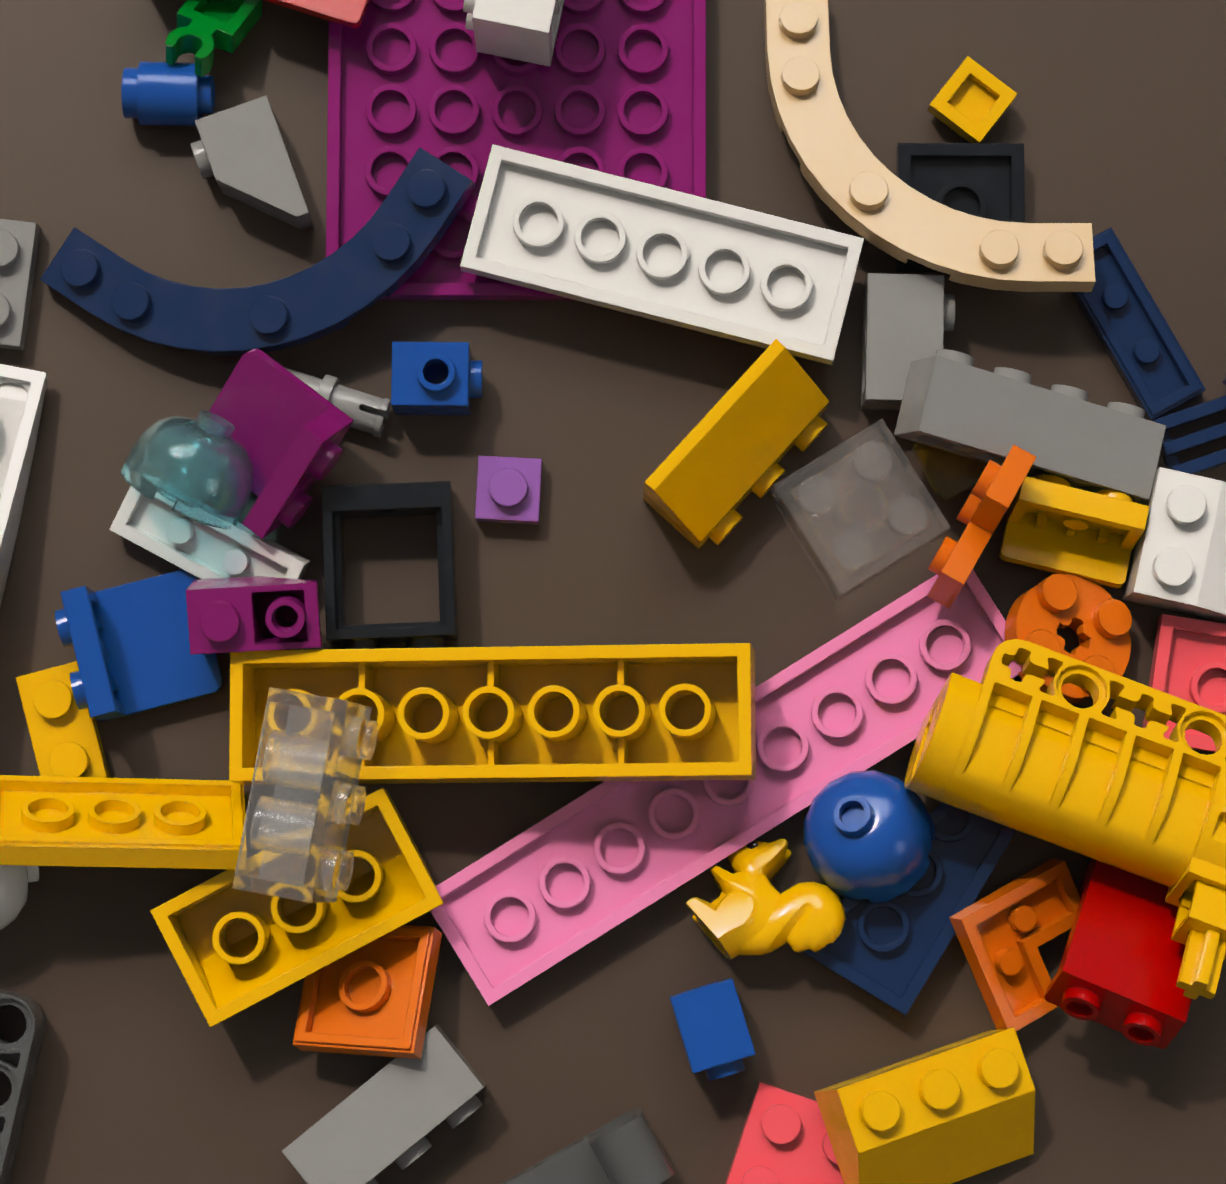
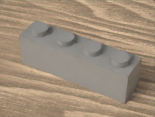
M938 349L935 356L911 361L894 436L985 463L992 460L999 465H1002L1012 446L1016 445L1036 456L1033 465L1027 473L1029 476L1034 477L1042 474L1058 476L1067 480L1073 488L1094 493L1099 490H1115L1129 495L1133 502L1150 499L1166 425L1144 419L1145 410L1143 408L1121 402H1108L1107 407L1087 402L1089 393L1072 386L1055 384L1051 386V390L1031 384L1032 375L1013 368L995 367L994 372H989L973 367L974 357L954 350Z

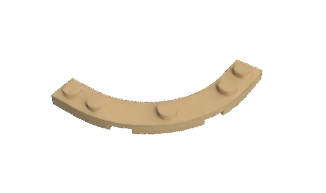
M828 0L764 1L765 63L768 91L780 132L784 131L790 147L801 164L800 171L821 200L846 225L869 243L897 260L907 263L908 259L933 270L950 274L949 280L960 284L1003 291L1092 292L1096 282L1092 223H1021L977 217L936 202L907 185L873 155L859 137L842 105L832 71Z

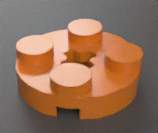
M1052 574L1024 592L1014 601L1005 623V641L1012 639L1029 641L1123 676L1131 653L1129 630L1132 626V616L1125 603L1118 599H1113L1097 583L1077 575ZM1068 626L1076 633L1079 646L1074 648L1071 653L1064 650L1065 639L1057 635V628L1064 629ZM1022 671L1018 673L1021 679L1025 677ZM1045 674L1043 677L1045 682L1040 688L1041 692L1047 693V688L1054 677ZM1071 683L1062 685V694L1069 704L1092 698L1087 689Z

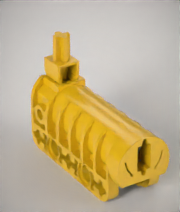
M1020 639L1006 640L997 646L985 666L981 683L951 672L921 725L908 764L904 788L1167 886L1168 891L1165 902L1179 907L1171 940L1186 945L1176 987L1184 989L1183 995L1190 999L1196 1000L1199 995L1208 999L1215 997L1223 960H1226V715ZM1012 660L1016 661L1017 664L1023 665L1022 673L1025 677L1021 682L1010 678L1011 668L1008 666ZM1045 674L1054 677L1047 688V693L1040 691L1045 682L1043 679ZM1071 683L1087 689L1093 699V706L1083 709L1069 704L1062 694V685ZM1111 698L1115 700L1111 706L1114 710L1108 717L1103 715L1102 711ZM1134 707L1145 711V720L1149 722L1145 728L1134 724L1135 715L1131 713ZM1172 721L1177 724L1173 728L1169 739L1163 736L1169 728L1166 723ZM1193 729L1209 735L1216 746L1215 753L1204 755L1194 751L1187 744L1185 731Z

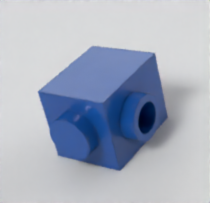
M392 342L391 406L395 415H470L471 398L483 397V360H471L469 342Z
M727 978L669 996L692 1073L705 1070L708 1081H712L746 1070L742 1058L755 1055L756 1053L733 978Z

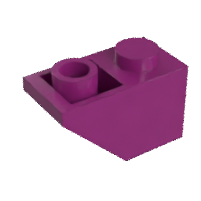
M263 576L194 580L186 589L190 655L322 646L318 581Z

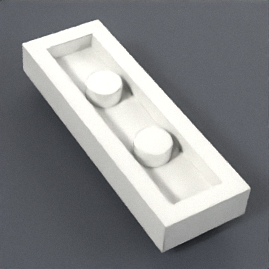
M144 471L136 474L109 529L200 579L252 576L302 579L310 563V560L267 537L261 539L243 524Z

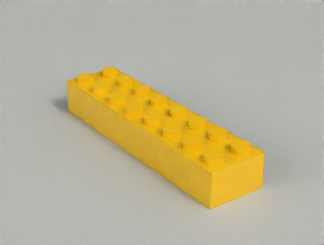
M751 643L315 649L230 652L229 781L243 785L756 780L755 650Z

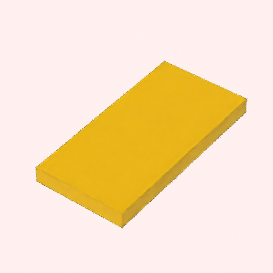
M0 775V865L247 870L248 846L243 784L229 780Z

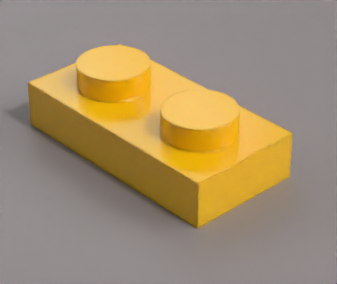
M77 661L15 677L40 776L110 778L97 722L90 717L88 708L78 709L73 695L70 673L79 671Z

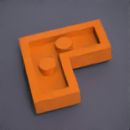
M1013 445L1002 465L989 460L956 518L967 525L958 542L946 536L928 567V570L937 574L938 577L927 597L950 609L1019 490L1036 456Z
M1051 859L949 917L996 1029L1014 1027L1015 1031H1018L1059 1007L1044 999L1051 978L1038 947L1071 929L1081 898L1064 860Z

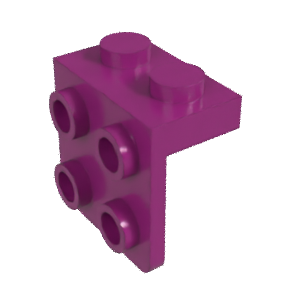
M252 349L240 358L196 431L193 443L200 453L258 496L242 524L263 539L282 524L290 529L301 519L313 500L308 495L316 480H322L341 457L343 449L338 445L354 420L259 349Z

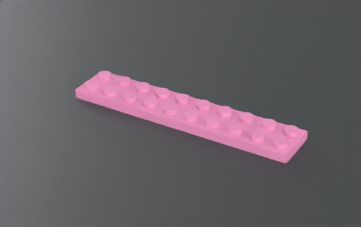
M974 570L971 571L950 609L927 597L938 577L936 574L755 687L756 780L604 781L437 885V890L444 904L430 912L488 1006L808 807L816 795L829 782L850 772L865 771L915 740L926 715L951 672L981 683L985 666L997 646L1005 641L1006 620ZM1012 660L1008 666L1011 668L1010 678H1014L1022 671V667Z

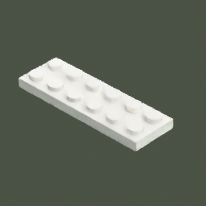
M492 144L460 268L463 272L766 349L777 339L793 356L832 365L864 238Z

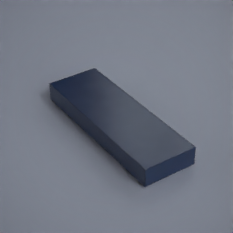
M1110 227L1093 237L1096 282L1092 292H1072L1137 406L1145 410L1144 418L1153 421L1202 394L1206 389L1116 234Z

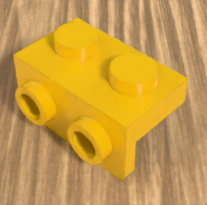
M1042 474L1036 475L1033 478L1026 476L1009 506L999 557L1006 562L1055 574L1077 575L1100 585L1121 588L1126 580L1131 551L1145 530L1149 506L1135 503L1129 495L1115 490H1099L1094 493L1073 488L1067 480L1054 475Z

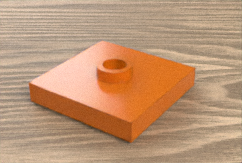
M403 925L305 977L292 1045L301 1051L421 1059L442 933L436 927Z

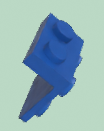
M182 569L96 592L86 585L60 592L64 608L55 610V620L64 648L74 647L79 671L70 673V681L79 710L88 708L91 718L105 722L214 694L222 688L223 676L217 653L190 655L186 589L194 580H198V577Z

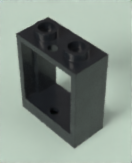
M451 482L321 486L326 640L331 645H342V649H380V643L406 642V648H444V641L458 640L454 510ZM436 515L440 621L347 625L343 519Z

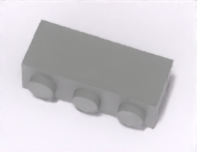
M437 1024L425 1033L421 1059L395 1058L284 1148L282 1153L307 1184H379L374 1177L393 1161L396 1162L401 1170H404L431 1148L432 1144L425 1135L443 1120H446L451 1128L454 1129L483 1104L475 1094L483 1089L486 1084Z

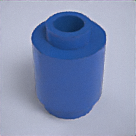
M140 61L138 68L125 67L121 86L124 118H137L140 125L196 126L195 120L203 118V114L214 113V76L200 77L195 75V63L175 62L173 65H170L166 62Z

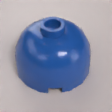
M876 770L850 772L829 782L812 800L804 819L803 844L814 872L838 896L849 900V897L857 900L868 899L871 903L889 901L908 892L926 874L931 862L928 855L932 848V837L935 840V825L922 799L915 792L905 789L904 782L897 777Z

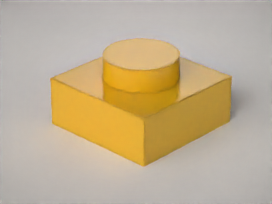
M967 56L930 103L927 111L969 143H981L1013 103L1018 93Z

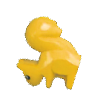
M778 839L770 843L752 841L728 856V860L735 873H730L716 865L710 869L714 876V881L722 891L720 896L711 903L698 897L690 898L686 902L687 907L694 914L692 916L694 922L727 959L731 960L738 955L768 954L786 943L797 953L808 949L817 952L829 943H834L842 932L846 918L845 908L839 896L829 886L817 882H801L780 894L770 882L791 857V851L787 849L788 842L786 839Z

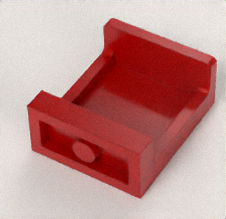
M1092 859L1082 873L1077 889L1081 896L1059 969L1048 985L1044 999L1061 1007L1066 1014L1073 1018L1087 1021L1092 1020L1119 1031L1133 1043L1165 1049L1186 1023L1192 999L1183 995L1184 989L1176 987L1186 946L1171 940L1179 907L1165 902L1168 891L1167 886Z

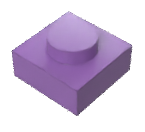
M478 455L476 522L539 525L542 459Z

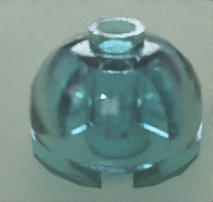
M200 410L196 419L183 415H173L158 419L143 431L130 451L120 472L128 484L151 500H153L156 492H159L162 496L175 503L171 511L199 523L221 529H230L232 524L236 526L246 507L254 483L253 463L245 447L231 437L235 426L226 419L205 410Z

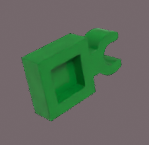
M187 0L177 12V29L170 32L166 38V63L173 65L180 55L193 53L196 54L195 75L202 77L208 74L214 66L215 48L217 47L233 54L262 16V0Z

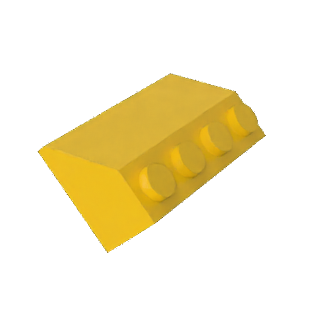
M381 788L248 858L247 870L228 869L150 910L204 1017L209 1026L213 1027L439 907L444 902L389 792Z

